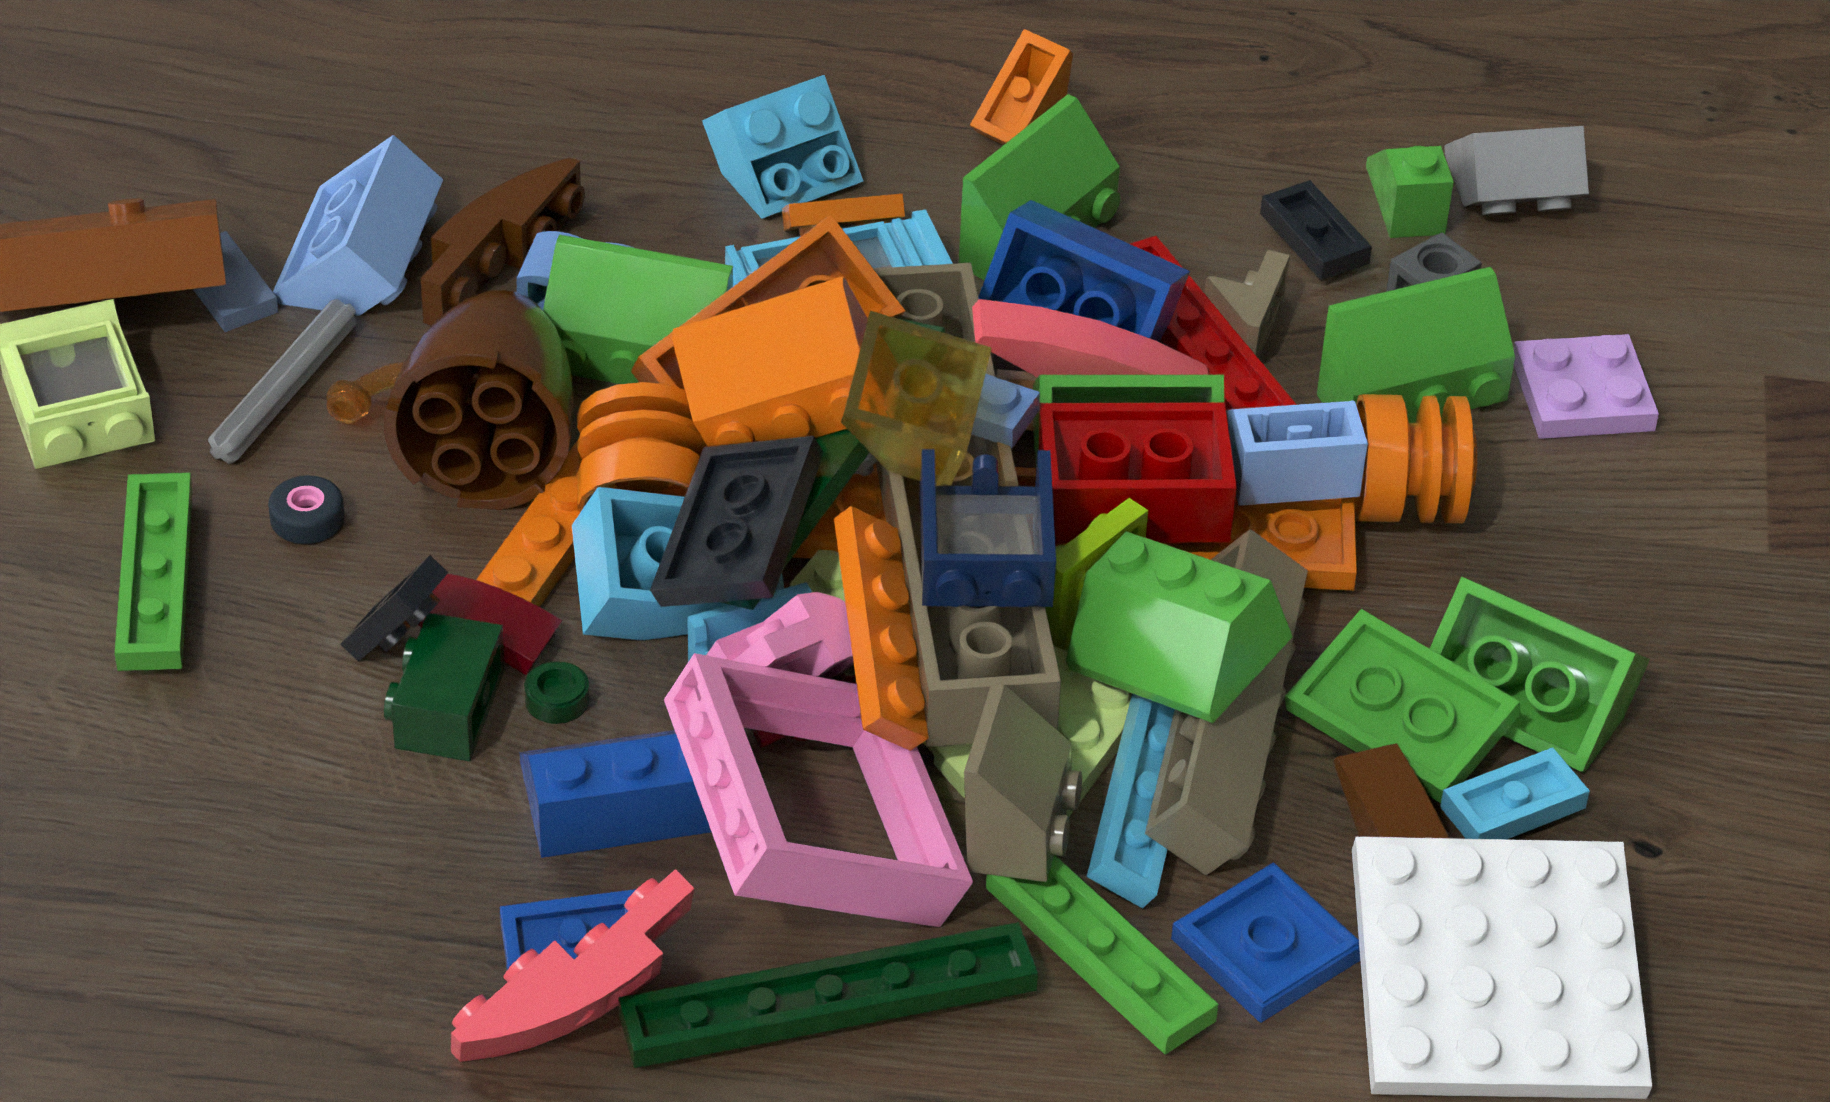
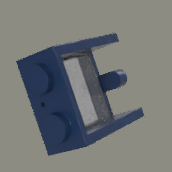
M922 449L920 478L922 606L1053 607L1056 550L1050 450H1038L1035 487L998 486V460L988 454L979 455L973 460L971 486H935V449Z

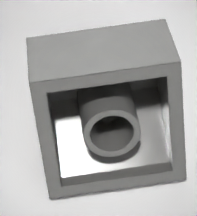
M1584 126L1472 133L1444 145L1445 157L1463 206L1482 205V215L1515 213L1516 203L1537 202V211L1539 212L1571 209V199L1589 194Z

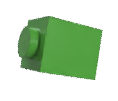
M1441 146L1385 149L1367 157L1366 168L1390 238L1433 236L1441 232L1446 233L1454 182Z

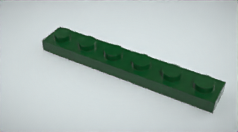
M1016 922L619 997V1017L633 1067L638 1068L1037 991L1038 972L1020 924Z

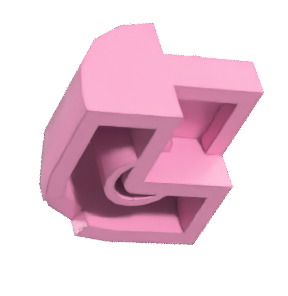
M820 592L797 594L765 621L716 640L706 655L832 679L854 665L846 604L840 598Z

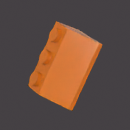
M844 276L677 327L672 331V341L692 420L708 447L806 436L817 438L891 416L895 366Z

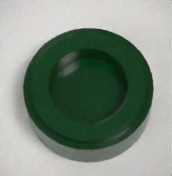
M556 661L541 664L534 668L525 679L526 708L533 717L540 721L551 724L567 723L580 717L588 708V677L582 669L571 663Z

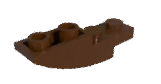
M569 157L525 172L498 185L469 203L431 237L433 265L420 279L424 324L432 326L438 318L454 306L475 296L490 278H495L501 272L504 264L521 269L537 233L546 231L558 232L569 218L573 219L578 215L585 198V189L581 186L580 160Z

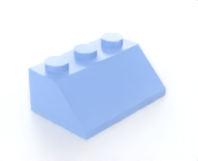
M392 135L319 186L273 290L277 297V303L323 310L331 300L338 299L344 304L350 303L356 310L354 315L360 316L380 302L383 305H388L394 301L406 286L407 279L404 277L409 262L414 259L422 247V241L419 239L421 232L437 210L438 206L434 201L443 179L396 136Z

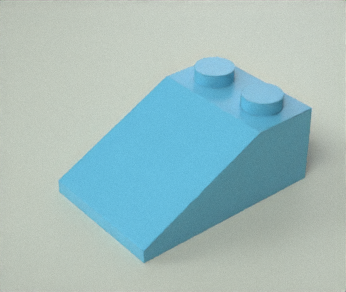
M598 487L572 524L583 635L632 640H650L687 635L688 616L729 605L714 602L661 607L650 591L685 497ZM782 573L775 591L784 589Z

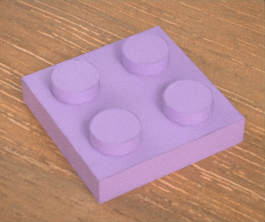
M1629 334L1515 341L1513 348L1515 353L1514 367L1539 439L1655 431L1659 413Z

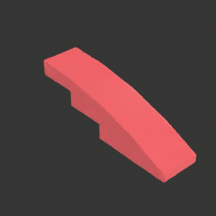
M979 299L972 306L975 344L1037 378L1039 375H1208L1207 365L1156 340L1099 320L1039 306Z

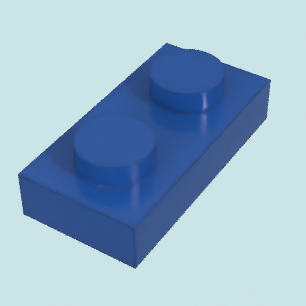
M636 889L500 906V923L507 970L528 950L535 949L540 954L554 940L573 959H576L578 956L574 953V949L580 940L598 924L604 923L610 928L625 915L628 910L624 905Z

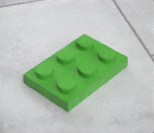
M1363 609L1354 616L1285 695L1287 711L1355 752L1397 743L1427 795L1440 803L1443 790L1464 782L1520 716V701Z

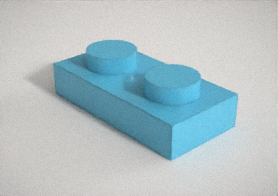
M1552 747L1444 789L1440 808L1465 839L1507 840L1585 809L1590 791Z

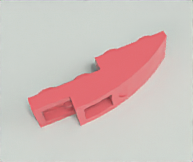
M676 869L660 883L654 878H650L628 898L624 905L628 912L615 924L608 928L604 923H600L580 940L574 949V953L578 956L576 959H573L555 940L540 954L535 949L525 952L504 974L503 978L507 983L488 1000L482 994L478 995L455 1016L452 1021V1025L456 1029L451 1032V1053L460 1062L494 1058L530 1049L567 1035L619 1005V997L634 995L660 974L663 952L654 942L691 909L695 888Z

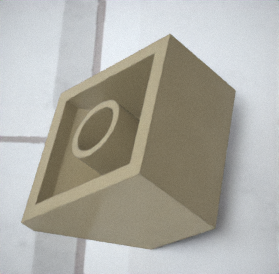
M991 683L964 770L967 868L969 872L1047 882L1054 855L1064 856L1067 850L1070 818L1066 816V811H1077L1082 790V772L1072 770L1071 742L1005 684Z

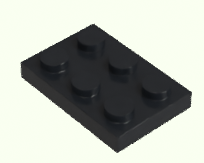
M814 436L703 448L650 588L651 593L661 607L773 598L824 454Z

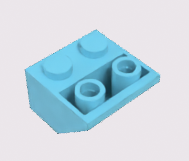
M825 75L725 109L702 120L722 175L761 219L782 212V208L788 204L809 202L863 182Z

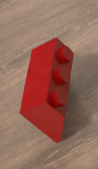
M1225 402L1039 403V450L1051 451L1055 543H1069L1084 532L1097 516L1103 513L1108 514L1128 498L1148 510L1147 539L1159 543L1230 542L1237 487Z

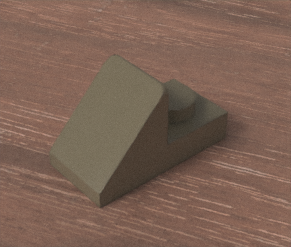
M1268 249L1259 270H1249L1244 283L1216 276H1208L1204 292L1258 358L1261 356L1285 299L1290 259L1289 254Z

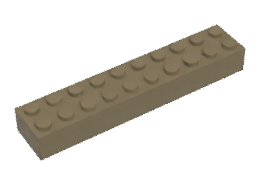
M971 263L873 268L905 309L904 314L872 326L879 339L894 319L897 318L944 327L951 341L943 355L875 445L877 455L876 467L886 522L898 528V535L901 541V555L906 588L909 594L908 602L913 636L917 647L916 656L921 690L925 701L924 710L929 737L926 740V746L973 744L991 683L1005 684L1058 730L1061 679L1045 607L922 606L920 508L922 449H935V486H971L973 460L983 454L992 455L998 460V486H1019L1009 445L1000 442L996 443L969 434L963 429H956L955 413L952 416L939 417L922 409V390L925 386L936 389V371L939 367L954 368L965 376L966 381L975 384L983 373L995 377L990 351L975 344L972 306L979 298ZM937 515L938 554H1033L1025 516Z

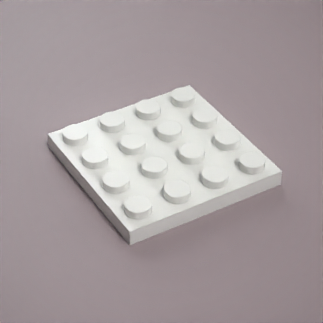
M1403 837L1355 838L1352 847L1371 1094L1647 1099L1652 1089V1079L1623 842Z

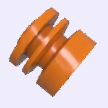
M648 382L618 384L596 391L582 401L577 413V428L580 433L577 441V450L582 459L577 471L579 512L582 511L598 487L685 497L702 450L708 446L693 423L684 389L668 384Z
M1359 395L1356 406L1368 445L1360 497H1354L1356 521L1400 522L1406 505L1407 495H1413L1420 523L1434 522L1439 499L1441 514L1445 523H1464L1468 514L1471 492L1475 486L1477 473V440L1473 430L1471 409L1467 397H1447L1441 420L1440 407L1436 396H1423L1417 412L1416 423H1409L1402 395Z

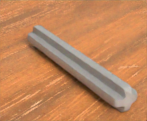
M338 299L331 300L208 438L211 446L209 452L215 459L221 458L228 464L236 462L356 326L357 320L354 317L356 310L350 303L344 304Z

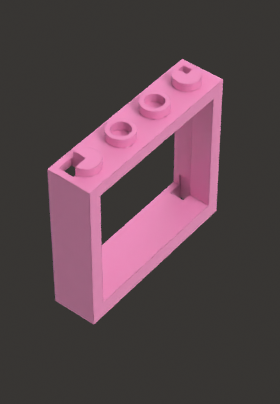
M693 654L665 697L664 702L734 895L941 927L958 902L964 897L973 880L918 748L916 747L909 751L863 730L857 684L702 654ZM744 728L852 747L897 860L787 842Z

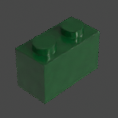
M429 613L424 620L418 637L410 636L407 640L402 661L403 675L400 683L391 682L388 687L384 703V718L393 723L395 749L470 762L505 671L503 625Z

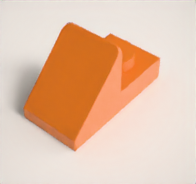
M1024 29L970 126L977 133L1002 145L1010 141L1067 95L1073 59L1071 50Z

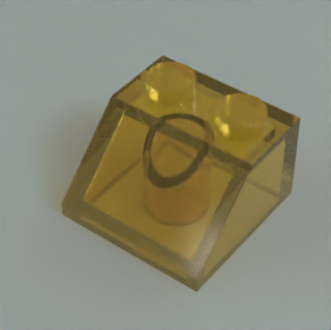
M870 311L841 423L889 472L919 481L921 478L922 449H935V485L951 486L967 453L992 348Z

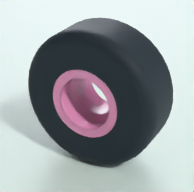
M298 476L282 482L273 490L268 502L270 523L273 530L278 536L289 542L313 544L324 541L333 536L344 522V502L340 489L333 482L319 476Z

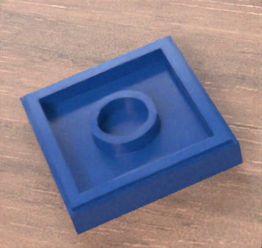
M1274 862L1177 920L1172 925L1171 939L1260 1023L1360 961L1359 940Z

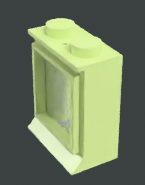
M113 299L0 324V365L2 376L35 469L155 441L150 396L146 393L120 326Z

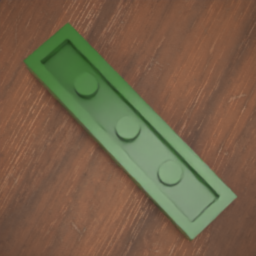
M191 473L128 475L115 641L117 671L182 669L193 495Z
M1054 855L1047 882L987 874L986 889L1163 1054L1166 1055L1216 1022L1218 1003L1056 855Z

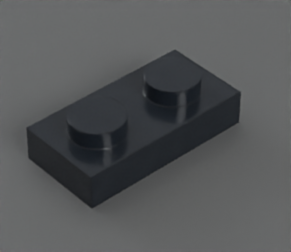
M1311 180L1262 196L1260 214L1320 280L1370 264L1372 246Z
M429 555L369 610L340 645L358 662L377 645L385 652L390 650L411 626L415 628L439 603L440 599L432 591L449 572Z

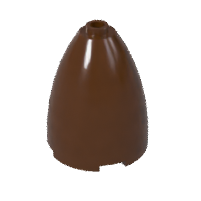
M492 290L460 302L438 318L424 333L399 371L384 415V435L389 453L398 469L413 485L420 481L440 494L458 499L457 507L487 510H503L516 507L536 498L539 493L545 491V484L554 478L568 456L574 421L572 374L566 350L554 324L541 307L530 298L514 291Z

